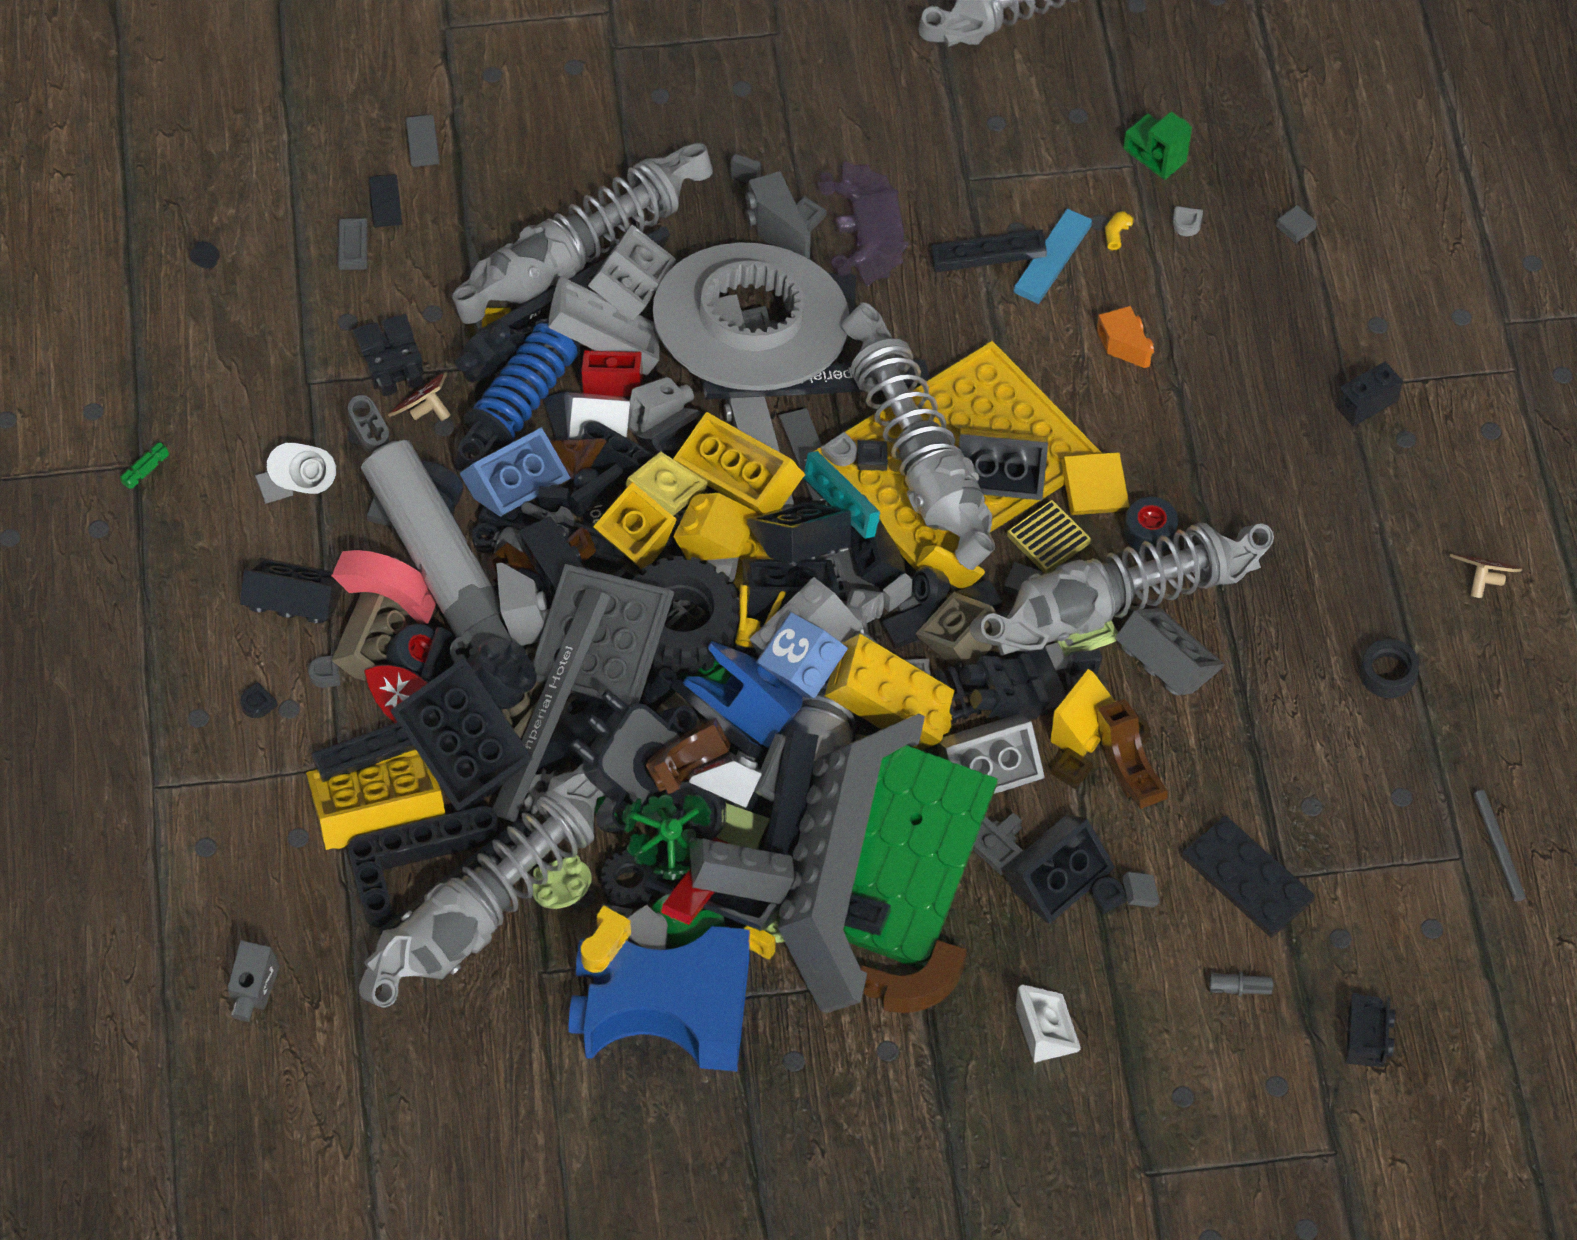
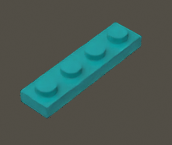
M818 451L809 452L803 478L832 507L850 510L851 525L865 539L875 537L880 511Z

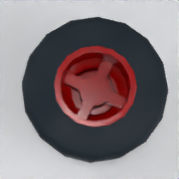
M1144 497L1133 502L1127 510L1124 525V535L1127 543L1133 549L1140 552V546L1144 541L1151 543L1156 548L1158 538L1161 535L1168 537L1174 542V535L1178 525V516L1175 508L1169 502L1158 497ZM1165 541L1162 542V552L1170 548ZM1145 547V554L1152 555L1151 550Z
M422 624L406 626L388 645V664L408 668L421 676L435 630ZM443 645L435 672L442 667L446 658L445 645Z

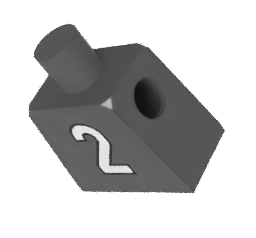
M240 941L228 986V992L235 1002L231 1014L233 1018L241 1021H250L253 1008L264 1009L266 1007L280 967L271 947Z

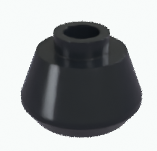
M929 566L920 567L912 578L913 595L919 603L926 607L933 606L944 599L950 589V581L944 572Z

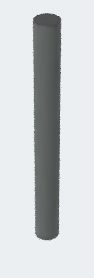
M1485 790L1476 791L1473 794L1513 899L1516 902L1526 898L1486 792Z

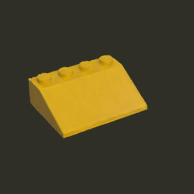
M416 749L348 774L333 776L329 781L323 783L317 770L306 772L326 850L344 848L349 845L354 837L446 815L439 784Z

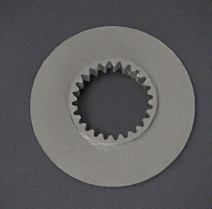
M730 243L698 251L680 261L665 275L654 297L653 320L661 341L672 356L692 374L711 383L734 389L774 390L790 387L809 380L825 370L838 357L848 335L842 327V322L849 316V308L846 298L836 281L824 269L808 258L790 250L767 244ZM739 284L744 288H747L749 284H753L758 289L762 285L765 286L766 291L776 290V296L783 295L785 310L788 314H791V318L787 317L785 319V325L778 323L776 330L768 327L767 332H763L760 328H757L755 333H751L749 328L739 331L737 325L728 327L727 320L720 322V315L714 314L715 308L711 305H713L714 298H719V292L727 293V287L735 290Z

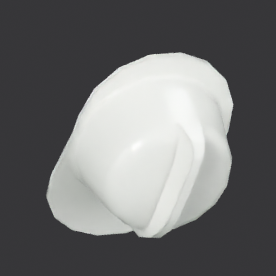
M284 443L277 446L270 453L267 460V471L270 479L282 488L308 494H318L327 490L333 484L336 476V464L333 457L321 448L298 443Z

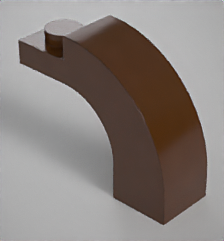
M580 527L568 538L567 542L570 547L575 546L582 558L581 564L596 552L589 531L583 527ZM508 542L486 560L492 579L496 583H498L496 566L498 563H504L516 571L526 568L537 573L526 554Z
M1124 698L1097 708L1099 729L1104 749L1113 773L1126 797H1132L1140 809L1168 799L1166 787L1152 769L1145 755L1139 734L1138 716L1127 700Z
M714 718L663 747L647 761L646 767L659 791L661 792L666 789L668 794L680 789L682 780L693 770L729 752L730 742L717 718Z
M937 941L928 964L919 972L906 976L892 975L862 966L861 970L867 973L863 994L871 998H884V1010L890 1012L910 1013L930 1008L945 999L958 984L966 964L967 949Z

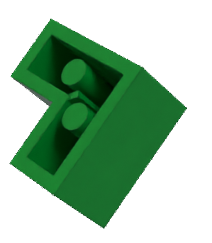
M1170 112L1161 120H1156L1150 114H1147L1126 131L1124 150L1162 179L1166 180L1187 162L1192 127L1185 119L1179 118L1173 112Z

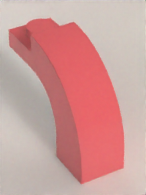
M362 550L342 551L332 574V577L348 593L372 592L390 598L398 603L418 624L429 623L437 604L419 571L387 555Z

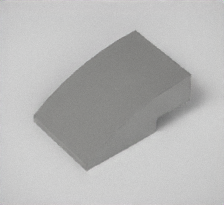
M631 224L588 286L634 321L646 307L660 282L670 271L676 258Z

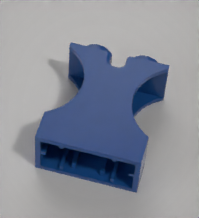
M712 926L694 942L668 950L647 949L626 940L607 968L599 973L589 972L583 967L581 945L585 939L580 938L576 975L592 977L594 984H590L588 996L572 995L569 1013V1033L584 1034L586 1058L592 1059L603 1047L620 1038L641 1034L654 1035L666 1038L680 1045L692 1056L699 1068L737 1071L750 959V929Z

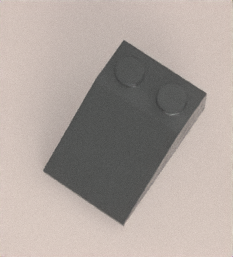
M781 171L749 180V192L745 193L746 202L749 207L748 210H745V215L749 226H754L758 236L770 245L790 250L810 260L811 235Z

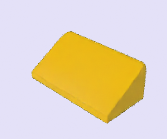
M938 545L923 547L916 563L918 568L929 566L941 570L948 577L950 584L961 590L972 586L985 573L984 569L979 566L974 570L967 569L958 561L955 554Z

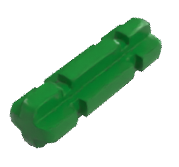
M157 442L151 447V452L147 451L131 466L132 470L127 469L120 476L121 483L128 489L134 488L139 483L138 479L142 480L159 465L158 461L162 462L169 455L168 448L165 445Z

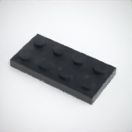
M1226 815L1183 851L1182 858L1270 938L1274 937L1315 899L1314 893Z

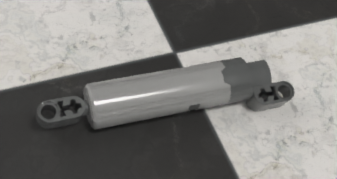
M365 395L353 397L348 404V419L362 446L371 454L363 461L361 470L413 562L421 571L426 585L457 637L452 642L450 648L452 665L464 658L463 654L459 655V650L463 649L465 653L469 652L470 657L478 653L479 646L488 638L498 637L512 642L502 624L504 619L500 610L498 594L475 554L467 545L466 538L409 440L389 443L388 427L374 402ZM364 408L369 411V414L364 417H358L354 412L357 409ZM371 426H372V430H373L375 436H376L377 438H378V437H381V440L376 441L375 438H371V435H370V427H371Z

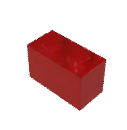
M584 351L582 364L583 393L631 397L632 389L643 384L642 352Z

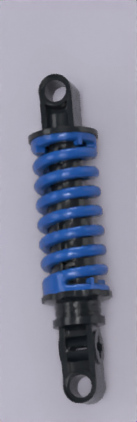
M595 274L588 276L580 286L593 290L588 285ZM542 319L535 323L532 334L527 336L524 344L517 349L516 355L512 356L507 366L500 371L499 377L495 378L491 383V388H488L483 393L482 399L478 400L474 408L465 414L464 422L469 432L459 443L454 456V465L460 472L473 463L485 458L492 449L500 450L513 443L515 432L522 430L524 421H528L531 418L532 410H536L540 406V399L547 397L549 394L548 388H553L557 383V378L565 373V366H570L575 358L577 359L580 356L579 342L549 328L548 319ZM463 453H471L475 458H468Z

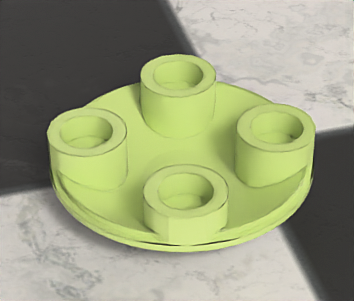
M579 856L563 858L561 871L547 870L548 881L546 884L537 885L532 883L533 897L536 902L546 908L559 909L576 903L586 894L591 885L592 877L588 866L581 861ZM557 860L549 863L552 866H557L558 864ZM537 866L533 875L536 879L542 880V871Z

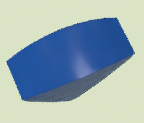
M710 642L708 645L709 651L718 663L732 673V676L726 684H719L702 677L687 676L683 684L749 736L770 748L775 734L782 735L801 708L803 697L757 664L756 658L724 645Z

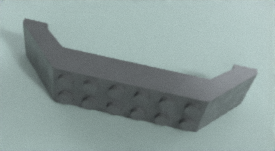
M921 714L887 726L818 758L813 767L814 777L812 786L806 796L807 807L805 816L802 818L799 826L801 833L798 844L793 851L794 881L785 897V901L780 907L779 916L781 918L778 929L820 1011L825 1013L861 1003L867 973L862 971L857 963L843 931L882 758L905 745L913 747L919 744L925 716Z

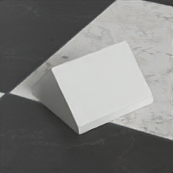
M565 392L564 403L568 440H580L584 426L589 422H599L627 437L630 401L620 396Z
M1027 985L1018 987L1015 1008L1033 1062L1068 1055L1081 1050L1063 994Z

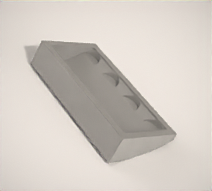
M562 276L560 277L551 304L548 327L596 351L642 352L643 374L648 375L659 361V335L654 322L641 315H638L632 321L602 296Z

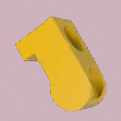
M605 906L597 914L598 929L593 936L585 939L581 945L582 965L587 971L592 973H599L606 969L631 935V921Z

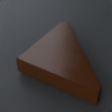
M605 439L558 440L550 441L569 476L574 481L575 475L579 470L591 467L606 441Z

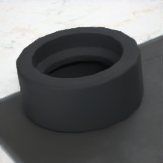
M1387 638L1378 640L1371 644L1363 655L1360 677L1364 686L1377 696L1392 699L1401 697L1408 693L1416 682L1419 672V659L1416 652L1408 644L1400 640ZM1393 657L1406 666L1407 674L1402 679L1386 680L1373 671L1372 663L1377 658Z

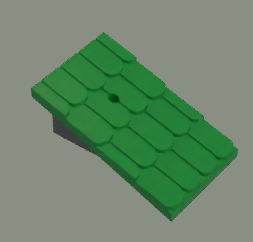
M908 745L882 758L852 894L890 904L892 910L881 936L844 926L843 931L848 943L920 970L928 964L995 792L998 778L982 774L979 771L957 763L955 764Z

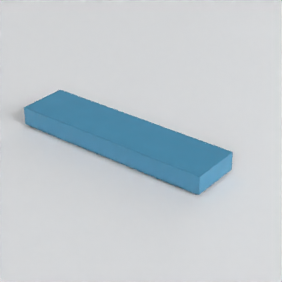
M1067 208L1045 241L1047 257L1032 260L1015 285L1014 293L1039 304L1092 226V219Z

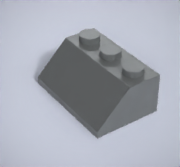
M1161 608L1134 610L1115 637L1122 644L1121 648L1125 653L1132 657H1137L1143 663V668L1151 675L1162 679L1165 682V688L1175 695L1194 693L1225 665Z
M691 838L689 841L693 888L777 904L783 903L794 881L792 856L706 839Z

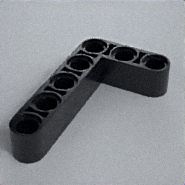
M589 422L584 426L580 440L605 439L606 441L593 464L604 471L617 464L623 470V482L625 483L629 476L655 456L654 453L604 424ZM706 486V489L700 494H707L708 487ZM689 503L674 515L677 520L665 547L670 546L675 541L673 536Z
M481 806L354 837L348 845V851L366 922L373 927H382L392 918L390 897L383 870L485 846L498 836V822L495 811L490 807ZM481 824H489V825H490V826H488V827H486V828H480V827H478V826L481 825ZM451 831H459V832H460L459 834H456V835H449V834H448V833L451 832ZM422 838L430 839L427 842H418ZM392 845L400 846L394 850L388 849ZM360 853H369V855L365 857L357 856ZM368 879L376 880L373 883H364ZM376 905L383 906V908L379 910L371 909Z

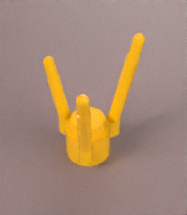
M742 584L740 586L739 624L735 643L743 647L754 648L750 638L761 629L760 621L747 618L748 588ZM784 591L779 593L764 625L778 612L785 597Z

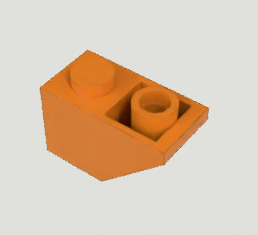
M1131 306L1100 314L1098 317L1097 333L1107 354L1143 368L1150 367L1154 346L1149 337L1146 338L1143 332L1142 320L1138 315L1135 316Z

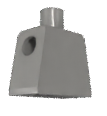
M668 377L632 389L628 428L637 437L682 410L684 404L694 399L692 389L687 384L678 387Z

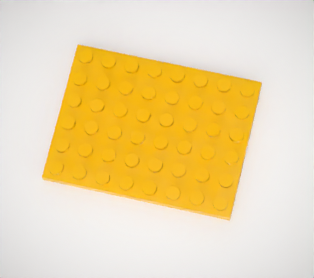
M993 341L927 381L929 395L935 398L938 404L937 411L944 415L947 422L946 429L953 433L955 438L954 446L957 448L959 446L960 428L1048 437L1043 498L1065 485L1061 464L1064 456L1103 454ZM920 385L919 387L915 388L913 392L924 393V389L922 385ZM920 396L912 397L916 406L923 398ZM926 400L921 409L932 410L930 401ZM891 407L885 408L880 413L882 421H892L896 418ZM928 413L920 414L923 420H928L931 416ZM875 414L845 432L855 442L856 446L858 440L886 441L883 438L886 426L875 422ZM935 416L933 421L941 427L939 418ZM893 425L889 429V437H899L902 432L900 425ZM887 441V471L857 470V457L853 463L847 466H837L822 454L821 447L815 450L830 462L880 511V520L898 547L900 554L916 571L919 569L916 563L925 546L938 545L955 554L960 537L951 531L933 530L927 527L922 515L914 511L906 494L909 490L905 482L906 476L901 475L900 472L902 461L893 458L891 454L895 443ZM984 495V503L992 513L990 532L1040 500Z

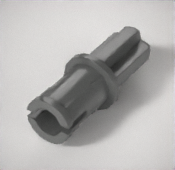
M1239 972V974L1210 973V993H1232L1242 997V993L1272 994L1273 979L1271 977L1243 975V972Z

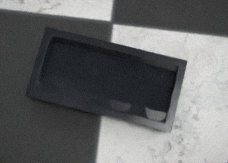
M668 853L658 866H668ZM685 859L684 862L678 863V862L675 860V864H681V865H683V866H689L690 869H691V863H690V861H688V860ZM653 872L647 880L646 886L670 895L687 873L682 874V877L679 879L670 880L664 879L663 874ZM714 892L703 908L762 931L777 918L782 904Z

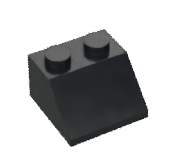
M683 408L637 437L643 448L655 455L661 451L673 459L702 419L699 410Z

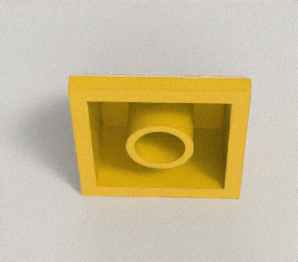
M632 482L593 527L602 537L642 570L648 564H651L664 550L677 519Z
M720 493L693 495L673 537L687 560H691V557L701 559L700 561L738 558L751 533V529L747 525V518L757 516L758 514L756 511Z
M1088 669L1054 711L1051 743L1064 751L1070 748L1083 757L1087 752L1092 753L1100 742L1099 736L1101 734L1097 708L1115 702L1093 671Z

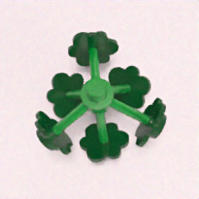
M662 794L659 797L651 796L648 799V804L643 806L641 810L642 815L639 814L642 799L637 798L632 805H627L622 817V822L626 824L625 832L632 831L636 820L658 828V835L652 839L647 834H641L640 836L633 834L630 837L631 842L627 845V850L638 864L642 865L645 863L648 866H653L656 863L655 855L658 853L655 845L664 840L668 842V866H658V868L654 869V873L663 874L664 879L674 880L681 878L682 874L690 870L689 866L675 864V860L678 863L684 862L685 859L690 861L689 841L691 838H697V834L693 829L689 828L682 832V825L690 819L694 824L700 823L703 826H708L711 822L709 817L711 810L700 795L692 796L689 794L685 797L686 802L683 804V810L686 814L679 820L672 818V815H675L677 812V807L672 804L673 799L669 794Z

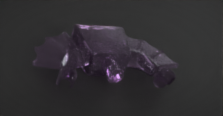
M844 161L842 164V181L840 183L834 182L832 174L826 172L820 175L823 183L818 182L817 184L824 195H830L838 191V194L852 201V215L837 217L838 232H855L857 246L860 248L851 254L849 259L843 255L835 256L832 259L833 268H838L837 271L840 276L849 274L851 266L858 267L865 286H870L877 279L890 277V271L895 266L903 263L902 254L909 245L908 242L903 241L904 229L897 198L899 192L888 183L886 175L873 172L869 165L857 166Z

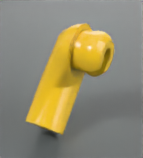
M1126 212L1116 213L1105 226L1107 247L1110 250H1117L1121 247L1120 231L1122 228L1125 230L1129 229V226L1133 224L1132 216Z

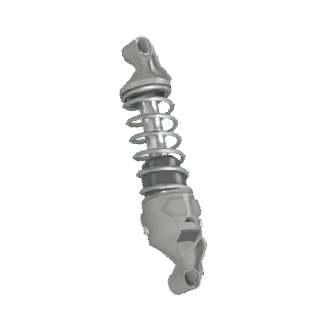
M862 302L842 322L844 331L851 338L863 341L861 351L852 362L851 373L859 389L869 392L866 403L869 407L877 409L874 417L875 422L886 426L883 432L884 440L895 443L891 454L893 458L902 461L900 472L901 475L906 476L905 482L909 489L906 494L914 511L922 515L927 527L933 530L951 531L958 535L960 541L957 550H955L956 558L964 567L974 570L995 550V543L990 534L992 513L984 503V495L977 483L979 475L972 461L965 458L962 451L954 446L955 438L953 433L946 429L947 422L944 415L937 411L938 404L935 398L929 395V386L920 377V368L913 361V354L908 344L901 339H893L881 315L870 304ZM910 366L913 367L915 371V376L904 374L907 372ZM904 379L914 380L909 389H907L903 381ZM918 382L922 384L924 393L913 392ZM883 390L887 401L883 404L872 403V395L877 391ZM912 397H923L921 402L916 406ZM926 400L930 401L932 410L921 409ZM891 407L896 418L892 421H882L880 413L885 408ZM928 413L931 416L928 420H923L920 414ZM935 416L939 418L941 427L933 421ZM899 424L902 429L899 437H889V429L893 425Z

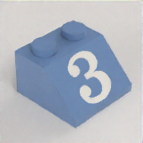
M789 612L756 663L802 697L814 699L848 647L825 630Z

